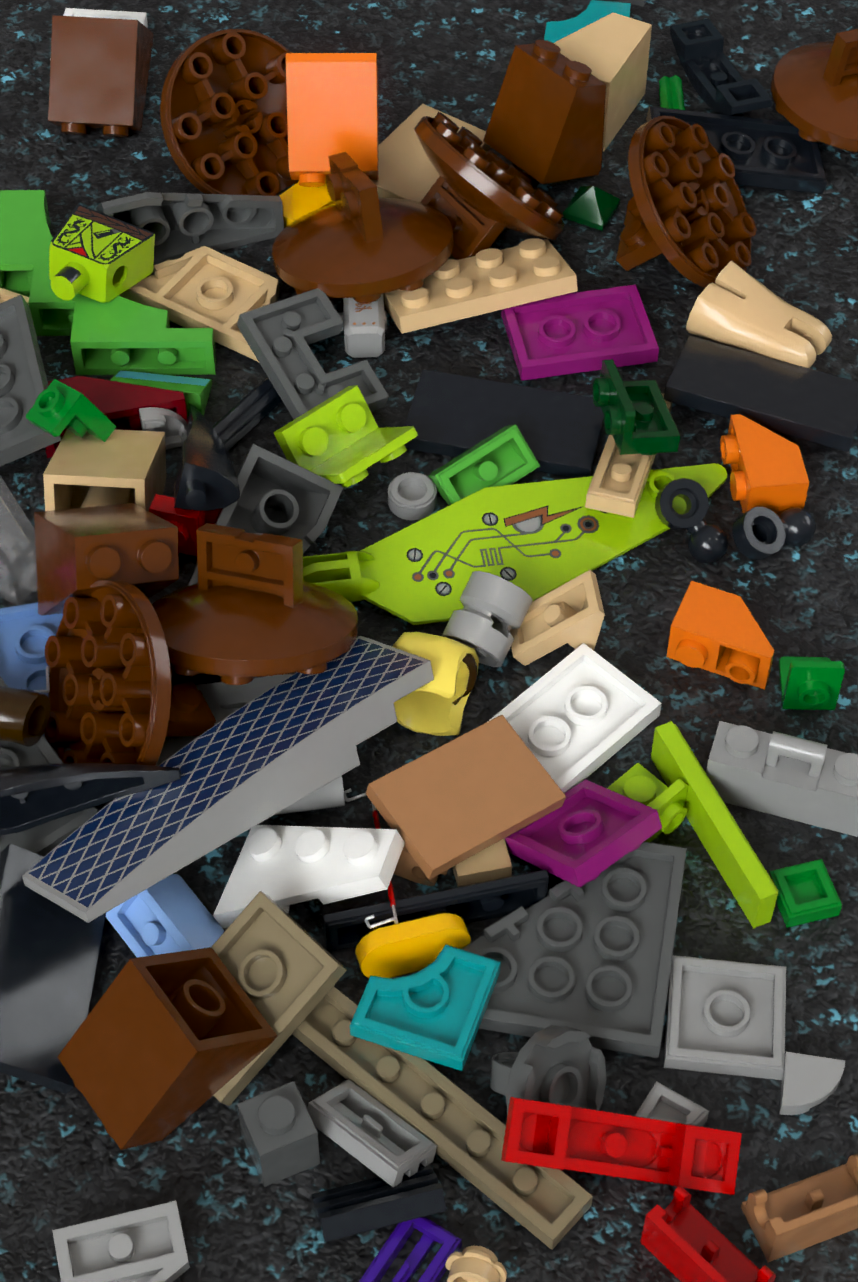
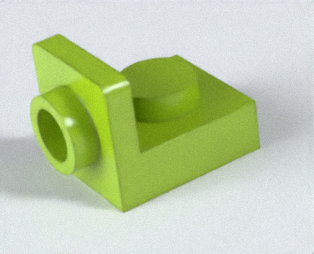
M636 763L607 788L658 811L662 829L644 842L650 843L662 832L665 834L672 833L682 823L687 814L685 804L688 785L681 779H678L667 787L639 763Z

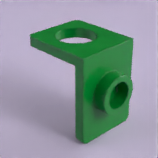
M783 656L779 659L782 709L835 710L845 672L843 662L831 661L827 657Z

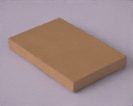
M503 715L369 783L366 790V795L390 828L397 829L405 842L404 847L429 880L563 806L566 795Z

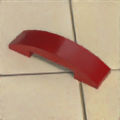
M510 1097L501 1161L734 1195L742 1133Z

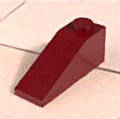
M85 376L58 380L82 393L117 426L115 429L142 431L139 408L146 407L171 410L179 414L188 424L183 392ZM65 428V429L63 430V432L60 434L61 440H62V438H63V436H64V434H65L67 428ZM60 441L45 447L47 458H52Z

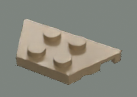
M202 246L185 253L181 258L169 259L154 265V275L144 278L119 296L143 305L168 310L169 320L185 328H213L215 342L259 362L239 330L237 323L240 314L278 302L279 281L275 277L209 247Z

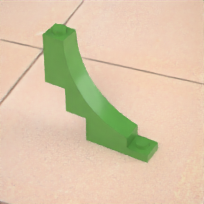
M0 190V287L29 297L28 303L36 336H71L70 344L76 375H115L119 370L164 375H216L217 360L213 328H170L168 310L143 305L121 296H117L106 303L98 302L81 294H77L69 301L57 297L52 291L51 280L49 279V247L53 237L50 232L51 222L45 190Z

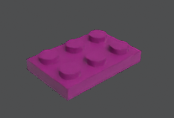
M636 284L569 293L502 309L501 317L521 381L601 370L602 361L610 359L614 360L616 367L658 362L659 347Z

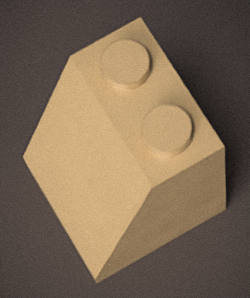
M611 13L554 42L561 49L560 53L571 61L587 65L592 70L591 74L606 84L603 152L607 149L646 91L652 24L617 13Z
M67 429L43 473L45 511L134 503L149 511L155 494L163 495L166 481L165 432L115 429L104 442L89 433H86L81 438Z

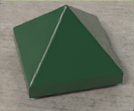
M581 186L563 211V218L603 231L619 207L621 199L595 186Z

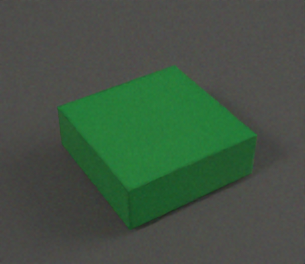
M822 859L769 871V876L779 891L776 904L786 928L840 915L842 903Z

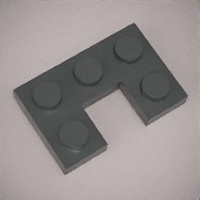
M318 288L239 315L237 326L293 420L346 387L358 385L371 412L386 407L389 395L367 360L326 374L310 349L309 344L340 334L344 324L326 293Z

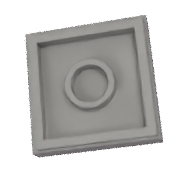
M673 955L667 998L664 1068L782 1080L785 1065L786 967Z

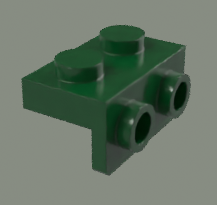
M603 360L600 377L594 378L593 401L596 407H601L604 414L606 434L613 436L620 455H655L657 453L678 452L680 434L656 380L622 381L614 360Z

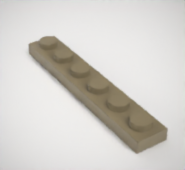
M333 986L292 1035L346 1080L349 1079L436 1144L435 1154L553 1250L592 1206L593 1196L560 1169L501 1161L506 1125L426 1060L351 1036L350 1024L358 1005Z

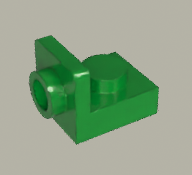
M56 379L51 382L47 389L39 394L35 404L26 414V419L54 437H58L67 428L81 438L86 433H89L105 442L117 427L82 393Z

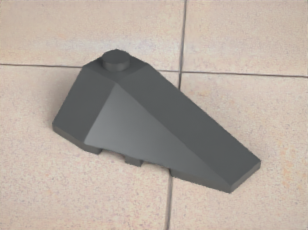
M145 192L102 202L95 208V211L155 233L154 265L169 259L181 258L185 253L202 246L209 247L218 252L276 238L284 230L283 204L280 196Z
M253 444L236 474L240 497L238 501L220 509L214 524L244 529L247 533L259 535L268 533L302 539L304 553L325 531L344 487L334 484L301 466ZM197 563L187 586L198 583Z

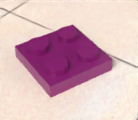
M584 779L564 793L566 799L562 807L505 838L510 854L543 870H547V872L577 887H582L587 882L596 879L601 872L623 856L638 849L644 841L661 830L662 825L656 809Z

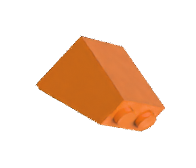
M286 53L288 160L291 180H299V185L304 187L325 186L326 175L331 174L328 156L346 152L358 165V168L371 180H379L377 54Z

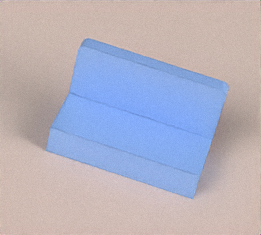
M171 874L105 913V917L137 958L209 948L225 932L178 874Z

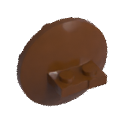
M226 29L210 33L189 45L174 61L166 76L160 103V117L164 139L180 171L204 194L275 196L281 190L299 182V180H291L288 160L286 53L291 52L282 44L264 34L245 29Z
M858 29L836 33L834 41L810 43L791 50L779 60L771 82V93L776 104V111L799 129L800 137L810 142L820 141L827 145L852 152H858Z
M440 112L434 118L429 116L422 117L415 126L414 130L427 157L440 175L420 203L436 208L449 219L452 225L454 240L451 254L457 260L476 256L479 251L489 249L505 227L527 235L556 240L564 230V222L562 221L564 215L556 208L558 203L540 188L535 190L529 184L532 179L513 164L509 166L490 150L486 153L480 147L483 142L471 131L463 126L460 129L452 120Z
M658 116L641 125L635 131L629 146L628 168L634 196L627 204L624 220L625 227L620 235L616 261L626 271H629L663 253L667 260L683 276L704 288L712 282L715 284L717 276L731 260L746 272L747 267L751 265V237L756 235L757 229L753 218L747 213L742 195L734 179L735 167L732 160L725 153L719 154L709 142L703 127L697 123L690 125L672 116Z
M346 152L328 156L331 174L326 175V186L329 196L335 204L300 217L277 236L272 247V256L278 276L285 283L295 288L297 295L318 288L326 293L328 297L353 298L358 303L374 302L381 297V294L398 289L412 291L422 287L424 279L437 271L448 260L453 251V231L449 219L441 211L424 203L398 198H378L377 186L358 168V165Z
M206 523L196 530L198 583L173 591L152 604L165 635L173 672L186 676L200 673L219 675L221 681L228 685L248 684L253 681L254 677L283 675L294 672L302 674L322 673L327 670V662L351 649L358 634L357 611L351 602L332 590L303 581L302 539L263 533L262 535L247 533L244 529Z
M96 581L91 585V588L96 589L84 591L76 597H69L66 600L63 608V618L56 636H50L45 645V659L49 666L50 683L48 698L51 705L49 721L44 731L45 737L49 743H55L57 753L63 763H120L156 766L166 736H200L212 728L216 720L201 690L197 689L192 679L193 675H179L173 672L160 620L144 593L134 585L124 581ZM64 743H68L71 750H67L64 753Z

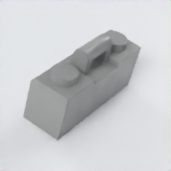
M719 721L707 763L706 774L723 802L858 837V754L829 749L827 744L775 731L770 734L748 726Z

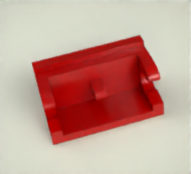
M678 1186L675 1189L673 1200L665 1209L657 1204L645 1215L640 1243L681 1282L775 1281L776 1274L769 1267L764 1265L759 1269L690 1204L691 1194L682 1186Z

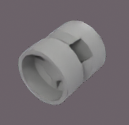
M474 571L460 597L464 608L453 611L442 636L474 648L478 655L479 663L491 667H501L514 641L509 631L510 629L520 628L533 600L528 593L510 581L487 572Z

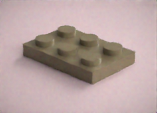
M261 891L212 945V949L277 1034L275 1040L213 1095L220 1103L228 1106L232 1104L347 971L341 963L278 904Z

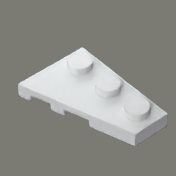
M256 825L250 829L213 917L222 929L229 927L260 891L268 895L286 913H289V905L318 898L324 905L387 890L405 842L397 829Z

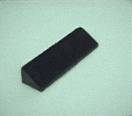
M547 870L534 871L396 899L395 908L398 923L440 913H451L460 916L465 924L506 916L521 906L526 910L547 897L549 876ZM390 901L320 915V923L327 951L332 952L356 947L360 940L369 932L381 927L394 925V921L369 929L365 923V918L373 914L375 918L368 920L370 925L394 917Z

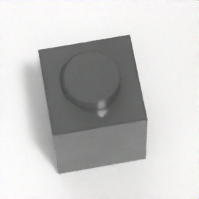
M295 1081L237 1104L242 1137L264 1187L320 1164L318 1132Z

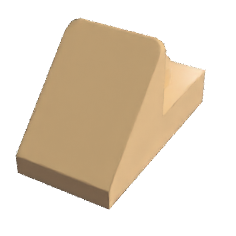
M588 570L531 603L520 628L510 629L509 631L514 638L511 645L513 658L526 666L567 643L574 649L584 643L594 651L605 616L595 573Z

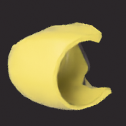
M404 632L392 647L430 660L434 680L394 702L397 722L401 726L417 733L435 736L459 735L463 711L469 694L477 680L479 658L475 649L443 636L422 632Z

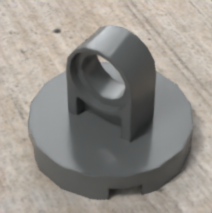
M550 1025L536 1032L519 1052H502L493 1055L491 1059L490 1088L506 1096L507 1115L510 1097L599 1110L603 1102L607 1081L606 1066L602 1051L591 1046L588 1039L591 1036L585 1031L569 1026Z

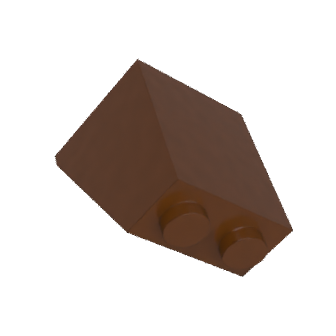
M52 15L48 121L61 126V133L86 135L87 128H103V135L111 137H129V130L141 131L153 46V33L138 20Z
M536 40L532 44L515 45L483 142L542 184L599 175L602 167L606 84L593 76L591 68L587 65L571 61L560 53L561 49L556 44L546 40Z
M134 503L34 512L38 614L41 616L63 613L64 604L69 597H76L84 591L96 589L91 588V585L96 581L108 580L130 583L149 599L179 579L178 527Z
M212 947L130 958L57 1058L72 1078L76 1088L84 1095L97 1114L107 1133L114 1139L119 1148L123 1150L161 1141L263 1052L275 1040L277 1034Z

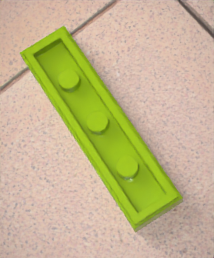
M671 721L655 727L651 752L653 763L668 787L678 779H681L688 785L685 808H687L686 818L753 929L771 922L779 892L676 724H673Z

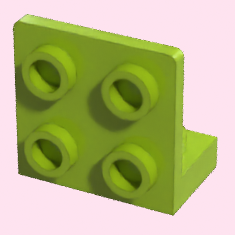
M358 385L346 387L273 432L288 461L334 484H341L342 487H349L369 475L367 468L376 462L385 463L401 456L407 450L404 444L418 436L414 426L379 428Z

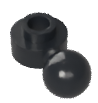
M687 478L676 479L664 485L658 492L655 500L656 513L661 522L667 527L675 530L687 529L690 534L688 548L691 555L697 561L702 563L717 562L727 551L728 538L719 526L707 524L704 520L709 507L707 493L694 480ZM676 496L683 498L686 502V511L683 514H678L672 507V501Z
M759 506L750 509L735 520L732 534L737 548L743 555L752 560H763L778 552L784 543L794 547L805 545L814 536L816 525L813 516L803 508L792 507L786 509L778 517L772 510Z

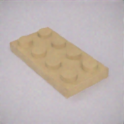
M531 238L520 242L518 246L502 250L489 248L479 251L476 256L459 260L448 259L437 271L424 279V284L419 289L412 291L398 289L384 293L383 297L385 308L401 334L577 292L578 287L575 272L548 239Z

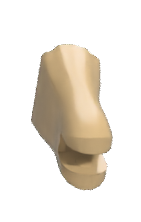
M732 260L719 273L715 284L713 282L709 284L697 297L686 325L688 333L806 368H810L814 364L816 355L822 354L832 341V334L823 322L781 299Z

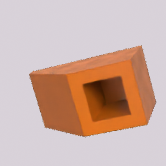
M741 414L731 415L728 435H722L720 439V452L723 464H730L731 496L733 501H740L743 514L759 506L772 510L778 517L783 511L792 507L804 509L810 482L799 446Z
M691 581L671 624L666 657L679 661L688 667L701 668L728 677L734 682L749 684L765 690L775 650L741 596Z

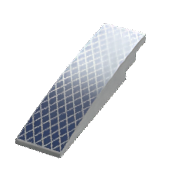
M359 636L348 652L327 662L326 671L319 674L296 672L217 723L158 766L179 768L181 779L146 791L115 798L22 875L25 886L84 921L91 922L359 766L360 761L356 745L397 722L394 702L434 680L431 661L364 636Z

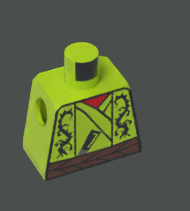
M78 204L50 243L49 279L51 280L52 291L57 297L66 301L72 300L77 294H81L101 303L110 302L153 272L155 233Z

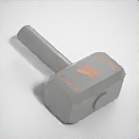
M381 294L378 300L371 303H358L353 298H343L344 312L337 313L344 322L341 331H344L345 352L352 358L380 356L385 351V330H387L386 311H384L383 294Z

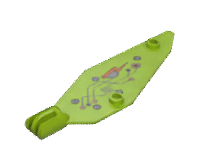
M716 463L650 470L634 518L585 508L586 495L593 476L485 487L360 551L304 556L303 581L332 590L345 597L349 602L367 600L412 625L449 621L454 610H462L464 606L460 601V597L474 571L487 572L510 581L523 589L535 601L588 570L593 571L669 530L670 528L661 522L655 509L657 494L664 485L676 479H691L698 482L704 488L709 498L726 481L727 470L722 465ZM676 496L673 499L672 507L674 511L678 514H683L686 511V502L683 498Z

